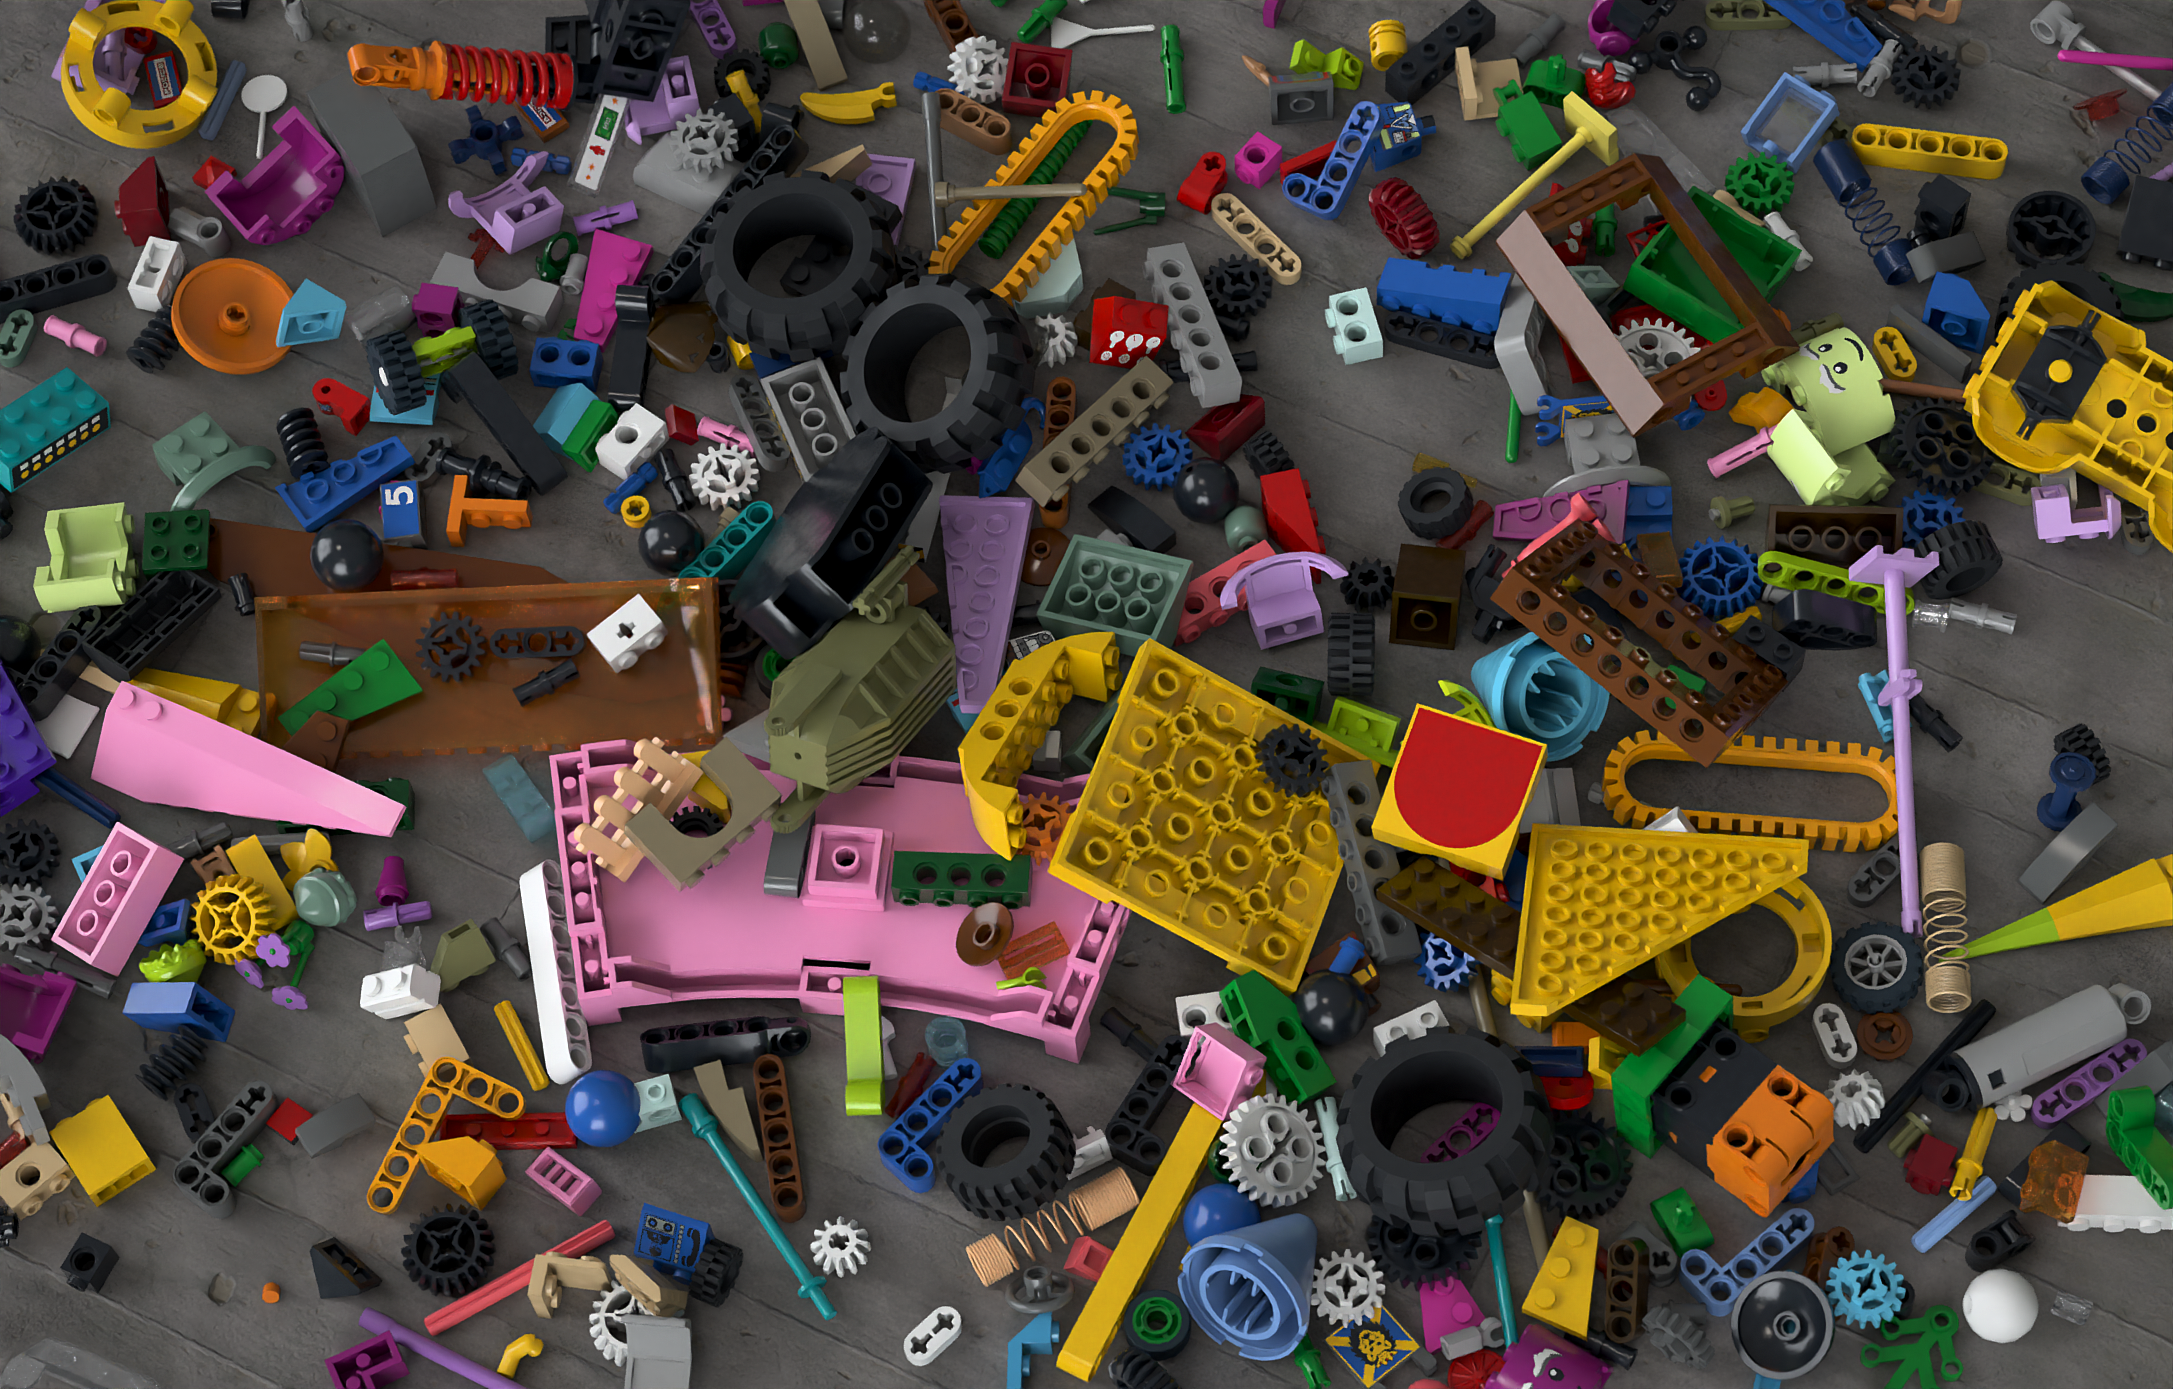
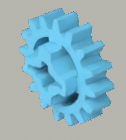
M1866 1250L1864 1258H1859L1856 1251H1852L1849 1262L1845 1258L1840 1257L1837 1264L1839 1269L1831 1267L1829 1277L1832 1280H1827L1825 1290L1832 1292L1828 1295L1831 1304H1837L1834 1311L1835 1316L1845 1313L1847 1315V1325H1850L1856 1319L1859 1320L1860 1329L1865 1328L1867 1321H1871L1874 1327L1878 1328L1881 1317L1890 1322L1893 1318L1892 1310L1900 1311L1902 1302L1899 1299L1904 1298L1905 1288L1899 1286L1903 1283L1904 1277L1900 1274L1893 1275L1896 1269L1894 1262L1887 1266L1883 1264L1885 1255L1880 1254L1877 1259H1872L1871 1251ZM1880 1276L1886 1281L1888 1287L1882 1284ZM1870 1281H1872L1870 1286L1871 1289H1868L1866 1293H1863L1861 1298H1859L1860 1290L1864 1289V1287L1867 1286ZM1842 1288L1843 1292L1849 1295L1850 1303L1844 1297Z

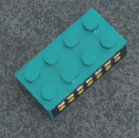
M66 367L0 410V484L11 493L111 428L109 402Z

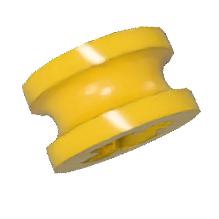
M628 497L621 505L624 522L631 528H641L651 518L650 506L644 497ZM638 507V511L641 510L642 514L635 516L631 510Z

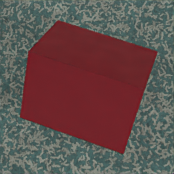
M1240 394L1239 402L1214 406L1192 425L1185 434L1210 457L1224 462L1265 425V401L1261 396Z

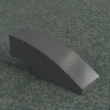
M2092 802L2044 849L2020 876L2017 883L2043 905L2086 866L2091 856L2115 835L2118 823Z

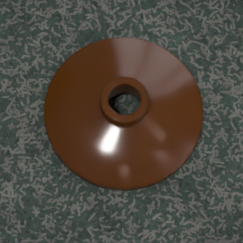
M1041 527L1031 529L1021 580L1033 586H1050L1068 549L1070 540L1063 533L1052 528ZM1040 549L1047 550L1044 554L1036 553V551Z
M990 902L975 908L964 919L957 934L956 950L960 959L974 967L984 966L996 960L1007 948L1012 938L1014 921L1011 912L1004 905L996 902Z

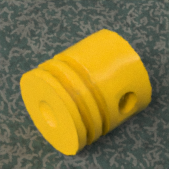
M1382 20L1370 27L1369 41L1372 65L1375 69L1386 72V69L1408 52L1405 26L1396 20Z

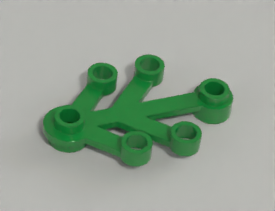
M1935 1305L1930 1307L1922 1318L1899 1320L1893 1316L1890 1322L1883 1319L1880 1326V1334L1886 1340H1896L1903 1334H1924L1917 1343L1883 1348L1873 1343L1866 1344L1861 1350L1860 1361L1864 1366L1874 1368L1880 1363L1904 1360L1884 1389H1902L1916 1369L1918 1370L1922 1389H1940L1936 1386L1929 1351L1937 1341L1943 1361L1940 1368V1374L1943 1379L1954 1382L1961 1377L1963 1364L1956 1358L1952 1336L1956 1334L1959 1327L1958 1316L1948 1306ZM1943 1317L1947 1320L1948 1324L1946 1326H1939L1936 1324L1935 1318ZM1894 1324L1898 1331L1889 1333L1886 1331L1885 1325ZM1873 1351L1877 1354L1878 1358L1873 1361L1868 1360L1865 1357V1353ZM1947 1365H1954L1958 1369V1373L1949 1374L1945 1367Z

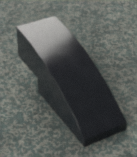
M1111 485L1088 504V508L1116 535L1119 533L1124 534L1135 548L1165 554L1176 545V532L1148 507L1119 488Z

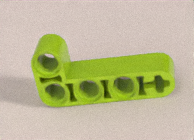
M879 976L844 977L843 1001L848 1077L845 1091L847 1116L882 1115L885 1110L886 1095Z

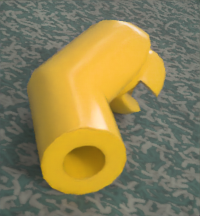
M524 1334L510 1343L505 1349L496 1373L508 1379H513L520 1359L526 1354L531 1357L539 1356L543 1349V1341L535 1338L534 1334Z

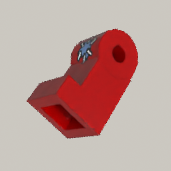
M323 378L314 384L312 394L319 410L324 414L336 415L341 418L345 430L357 436L370 420L371 402L369 398L331 378Z

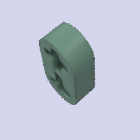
M19 309L12 312L6 319L0 332V363L5 367L12 368L20 365L24 361L38 330L37 323L33 315L27 310ZM17 325H22V326L20 327L19 331H18V329H17L16 326H17ZM13 346H14V348H15L16 351H15V352H13V351H12V352H9L8 355H5L4 352H5V351H7V352H8V351H11L12 348H13Z

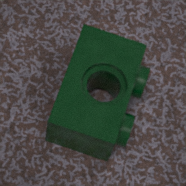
M1261 666L1252 680L1250 693L1312 726L1320 711L1325 681Z

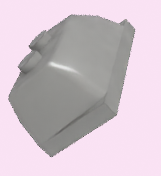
M665 131L635 166L633 173L634 184L705 215L745 164L736 159H733V161L725 159L723 161L724 168L721 169L715 165L713 166L712 173H709L707 168H702L698 174L694 166L686 170L684 169L683 162H676L670 145L672 141L671 134Z

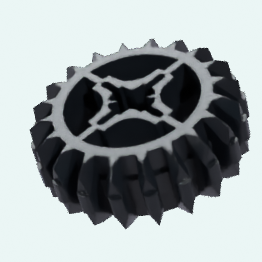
M50 176L48 183L38 180V187L32 188L28 186V195H19L20 204L14 205L16 214L13 216V220L19 237L22 238L28 248L32 247L37 253L44 250L48 256L54 250L61 256L64 249L69 248V250L74 252L75 245L78 243L85 246L84 237H93L92 228L98 227L97 217L99 216V210L96 206V200L84 184L80 185L75 178L68 181L67 178L62 176L59 181H56Z
M447 1203L444 1212H440L437 1207L433 1206V1215L430 1217L420 1212L419 1217L422 1221L420 1225L410 1223L409 1227L414 1234L404 1235L403 1240L408 1246L401 1248L402 1256L407 1258L403 1261V1266L406 1271H410L408 1276L412 1282L419 1281L418 1286L422 1291L430 1287L432 1295L437 1297L443 1289L446 1297L451 1298L453 1289L457 1288L460 1294L465 1295L466 1289L464 1286L470 1283L472 1287L477 1288L478 1283L475 1278L477 1276L487 1278L488 1275L484 1266H494V1259L490 1255L496 1253V1246L491 1242L495 1236L492 1230H487L489 1224L486 1219H479V1214L474 1209L467 1213L466 1207L461 1204L454 1212L452 1205ZM450 1229V1230H449L448 1232H446V1233H438V1232H440V1231H442V1230ZM470 1234L475 1237V1248L471 1258L467 1256L464 1250L468 1243L466 1239ZM428 1243L433 1253L430 1256L431 1262L425 1267L422 1257L424 1248ZM453 1246L457 1252L455 1253L452 1251L448 1254L446 1250V1254H444L441 1247L443 1249L449 1247L451 1250V1247ZM453 1267L459 1268L455 1271L447 1272L449 1269Z
M1130 1346L1125 1351L1120 1352L1108 1366L1109 1376L1118 1389H1182L1158 1361H1155L1142 1349Z

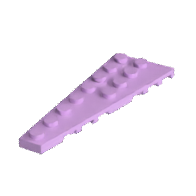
M940 495L939 504L952 620L951 627L956 649L959 706L961 713L980 714L1001 681L1035 504L1033 498L985 497L980 499L979 496Z

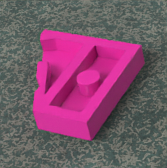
M1452 1276L1447 1277L1448 1287H1444L1440 1281L1435 1282L1434 1291H1430L1427 1283H1423L1419 1291L1425 1349L1432 1355L1442 1351L1441 1336L1470 1326L1479 1327L1481 1322L1486 1319L1461 1280H1457Z

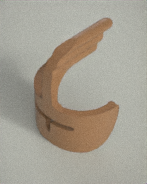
M1894 0L1888 9L1914 22L1918 21L1922 16H1927L1940 23L1951 24L1958 18L1963 0H1947L1945 11H1937L1930 8L1931 0H1920L1915 9L1912 8V4L1914 5L1916 0Z

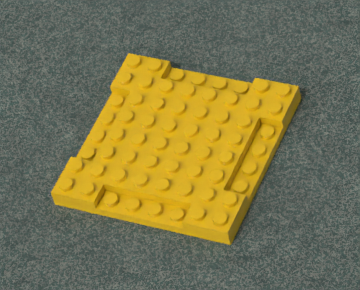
M1149 638L1137 651L1117 700L1119 706L1077 808L1068 819L1047 872L1106 904L1113 900L1228 961L1226 968L1241 976L1256 970L1288 997L1297 990L1344 860L1341 859L1338 852L1339 842L1336 830L1330 822V808L1327 797L1323 794L1321 783L1313 792H1308L1300 798L1296 793L1289 798L1286 797L1285 789L1283 788L1275 793V784L1272 781L1267 784L1263 782L1265 777H1267L1266 772H1258L1257 770L1263 764V761L1255 758V755L1262 750L1258 744L1273 728L1277 729L1282 724H1286L1289 729L1294 724H1298L1301 733L1310 729V738L1312 740L1315 738L1321 739L1317 745L1319 750H1327V754L1322 757V760L1328 762L1329 767L1323 772L1327 771L1334 764L1371 760L1376 778L1381 764ZM1348 796L1349 800L1354 803L1353 799Z

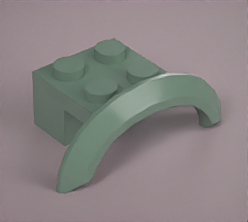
M206 411L152 444L158 467L176 487L182 483L185 485L177 495L170 511L193 510L198 500L212 486L237 470L249 466H262L264 469H268L276 462L274 453L265 446L252 445L239 448Z

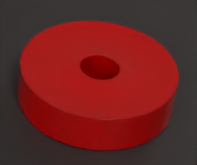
M1583 1070V1077H1540L1550 1104L1549 1107L1559 1110L1578 1109L1586 1106L1594 1097V1080L1591 1074Z

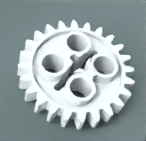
M1645 318L1643 326H1639L1635 320H1632L1630 330L1621 325L1619 326L1620 336L1614 334L1645 379L1669 368L1666 365L1676 364L1701 351L1700 348H1693L1694 337L1684 340L1686 329L1683 328L1674 332V322L1668 324L1666 328L1662 327L1661 318H1658L1655 325H1650L1648 318ZM1652 345L1655 348L1652 350L1643 349L1642 346Z
M1269 1093L1263 1097L1258 1095L1249 1099V1101L1240 1103L1238 1105L1239 1109L1229 1113L1232 1120L1223 1124V1127L1229 1133L1221 1136L1219 1139L1228 1144L1226 1149L1219 1151L1221 1155L1228 1156L1229 1161L1222 1166L1223 1169L1232 1168L1234 1172L1228 1180L1230 1182L1239 1180L1241 1183L1238 1187V1192L1241 1193L1249 1190V1200L1254 1201L1260 1198V1205L1262 1207L1271 1203L1273 1208L1283 1205L1287 1207L1307 1198V1192L1317 1188L1313 1181L1323 1177L1316 1168L1326 1165V1162L1318 1157L1319 1153L1326 1151V1147L1317 1145L1316 1142L1323 1134L1313 1133L1312 1128L1317 1123L1316 1120L1307 1122L1305 1118L1308 1110L1304 1109L1297 1112V1101L1294 1100L1286 1104L1284 1095L1274 1098L1272 1093ZM1268 1122L1272 1125L1273 1131L1270 1130ZM1289 1130V1135L1286 1137L1285 1140H1283L1287 1131ZM1249 1146L1253 1149L1254 1156L1250 1153ZM1292 1146L1295 1148L1297 1155L1293 1153ZM1261 1162H1263V1163L1260 1165L1261 1167L1259 1168V1170H1258V1172H1257V1171H1256V1168L1258 1167V1165H1259ZM1273 1170L1277 1173L1278 1180L1274 1177Z

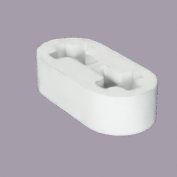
M1831 1003L1818 1006L1814 1011L1812 1028L1829 1065L1838 1069L1851 1066L1856 1057L1857 1044L1843 1011L1837 1005ZM1823 1015H1827L1829 1019L1835 1018L1833 1032H1831L1826 1022L1820 1023L1822 1022ZM1835 1040H1838L1842 1049H1848L1846 1057H1842L1840 1053H1833L1836 1047Z
M948 1306L939 1307L908 1334L904 1341V1351L909 1362L918 1366L927 1365L958 1338L962 1331V1322L957 1310ZM941 1318L946 1321L952 1318L953 1328L951 1330L944 1327L935 1334L940 1328L939 1320ZM931 1338L926 1344L927 1352L925 1354L920 1351L913 1354L915 1351L913 1344L915 1342L922 1345Z

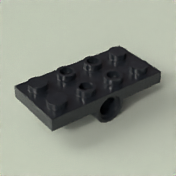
M589 15L546 17L545 53L571 52L574 54L577 63L601 64L602 60L598 43L603 32L602 27L599 24L591 23Z

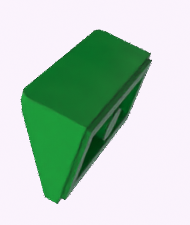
M598 400L591 401L561 447L565 454L587 472L591 473L599 462L595 449L599 439L617 425L619 415L613 406Z

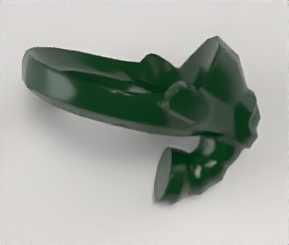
M561 231L553 235L543 250L542 258L536 256V272L542 281L552 282L554 279L565 275L570 256L578 253L579 246L577 238L571 232ZM559 239H567V253L561 259L554 260L551 256L553 245Z

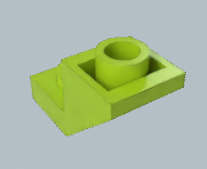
M1302 39L1294 45L1289 68L1297 74H1308L1313 71L1331 72L1333 87L1355 90L1359 88L1364 62L1343 47L1324 54Z

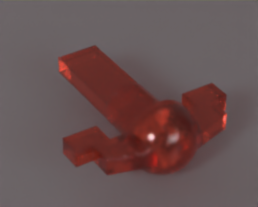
M477 229L474 234L470 233L467 237L476 243L479 238H482L470 258L474 260L477 270L493 244H496L494 247L496 251L500 253L505 251L486 229Z

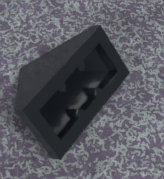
M336 1237L318 1243L310 1249L321 1299L359 1295L380 1286L382 1282L380 1277Z

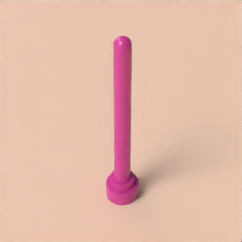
M2066 49L2060 50L2057 55L2061 62L2173 71V58Z

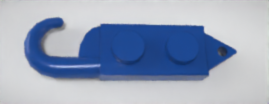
M1027 397L1023 399L1021 408L1027 412L1017 430L1012 431L1008 429L1000 438L1004 445L990 457L984 459L976 473L980 476V499L996 492L1006 491L1033 444L1031 430L1024 421L1031 408H1035L1039 412L1041 420L1039 427L1044 429L1046 407L1038 398Z

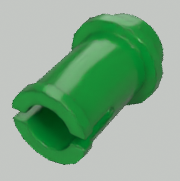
M251 1143L246 1148L242 1146L241 1149L243 1151L220 1171L234 1187L256 1165L260 1167L262 1165L260 1162L265 1158Z

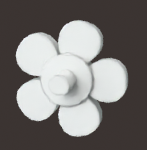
M2020 1090L1993 1104L1997 1106L1994 1110L1998 1119L2005 1120L2011 1115L2013 1121L2019 1122L2025 1119V1110L2032 1107L2033 1101L2031 1096L2022 1095Z

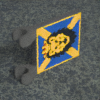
M1383 1303L1381 1308L1372 1306L1374 1310V1317L1372 1319L1364 1314L1362 1316V1325L1360 1326L1356 1324L1354 1319L1349 1320L1347 1328H1344L1342 1324L1323 1339V1343L1364 1389H1387L1381 1383L1411 1359L1414 1360L1426 1377L1432 1376L1438 1370L1435 1357L1419 1344Z

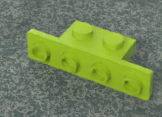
M1338 696L1328 724L1317 720L1313 722L1312 727L1372 760L1390 767L1391 771L1393 770L1399 751L1392 749L1401 718Z

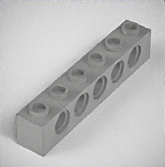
M1185 243L1148 248L1147 260L1142 264L1145 280L1150 281L1152 285L1154 302L1169 305L1167 326H1169L1171 331V343L1175 350L1178 349L1180 353V363L1183 372H1188L1193 396H1198L1202 408L1239 402L1242 378Z

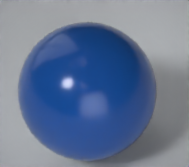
M611 1070L590 1072L577 1080L567 1095L565 1103L567 1123L577 1138L588 1145L600 1148L617 1146L628 1140L639 1127L641 1118L638 1116L641 1105L640 1095L634 1083L619 1072Z
M1217 1183L1202 1188L1189 1200L1183 1214V1231L1188 1244L1192 1248L1198 1241L1204 1238L1261 1223V1215L1256 1202L1249 1200V1194L1246 1191L1239 1193L1238 1187L1231 1184Z

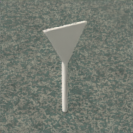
M1055 17L1051 26V47L1066 49L1089 36L1154 31L1155 26L1144 25L1093 30Z

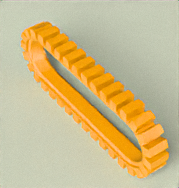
M1092 90L1090 100H1086L1084 91L1073 93V104L1065 97L1056 102L1057 113L1048 109L1042 116L1043 126L1036 123L1031 129L1032 140L1025 137L1019 144L1020 153L1013 151L1007 158L1009 168L1002 164L996 171L997 181L990 179L984 186L1022 185L1066 131L1079 122L1100 120L1109 123L1118 133L1112 148L1084 180L1083 184L1087 187L1086 194L1083 196H1071L1005 278L994 288L990 289V291L1001 296L1012 307L1011 298L1020 303L1027 296L1026 286L1033 288L1039 281L1038 272L1045 274L1051 266L1049 257L1054 260L1062 253L1061 243L1068 246L1074 238L1072 229L1077 232L1085 225L1084 215L1091 218L1097 210L1096 202L1102 204L1108 197L1107 187H1116L1120 182L1118 173L1125 176L1131 169L1130 160L1135 161L1137 157L1139 138L1136 119L1133 117V112L1127 104L1122 106L1121 99L1113 94L1105 101L1103 91ZM1011 198L972 200L974 210L967 206L961 213L962 223L955 221L949 228L951 238L943 235L937 242L939 251H932L929 259L931 266L928 267L929 274L952 273L959 260Z
M1648 730L1636 732L1634 742L1628 736L1618 742L1616 750L1612 749L1606 761L1601 784V791L1605 792L1603 801L1607 810L1615 808L1613 818L1620 825L1623 826L1630 818L1633 819L1630 829L1642 830L1646 825H1650L1672 810L1643 805L1631 796L1625 785L1624 774L1632 765L1647 759L1698 762L1659 731H1657L1656 739L1651 741ZM1742 735L1739 746H1734L1733 743L1713 763L1845 772L1869 776L1880 783L1886 792L1889 803L1887 811L1883 816L1873 821L1860 823L1694 810L1681 811L1698 833L1709 834L1710 830L1716 831V834L1731 835V832H1737V835L1741 836L1758 834V837H1774V835H1779V838L1791 839L1801 837L1800 839L1809 840L1808 849H1813L1816 839L1822 838V850L1835 851L1838 840H1843V852H1856L1858 844L1862 840L1865 851L1878 849L1881 841L1886 844L1898 832L1895 758L1890 755L1883 763L1880 762L1883 750L1873 746L1870 747L1867 756L1861 755V743H1848L1843 754L1840 753V742L1827 741L1824 751L1818 752V740H1805L1803 750H1797V739L1784 738L1782 748L1776 749V737L1764 736L1761 747H1755V736Z

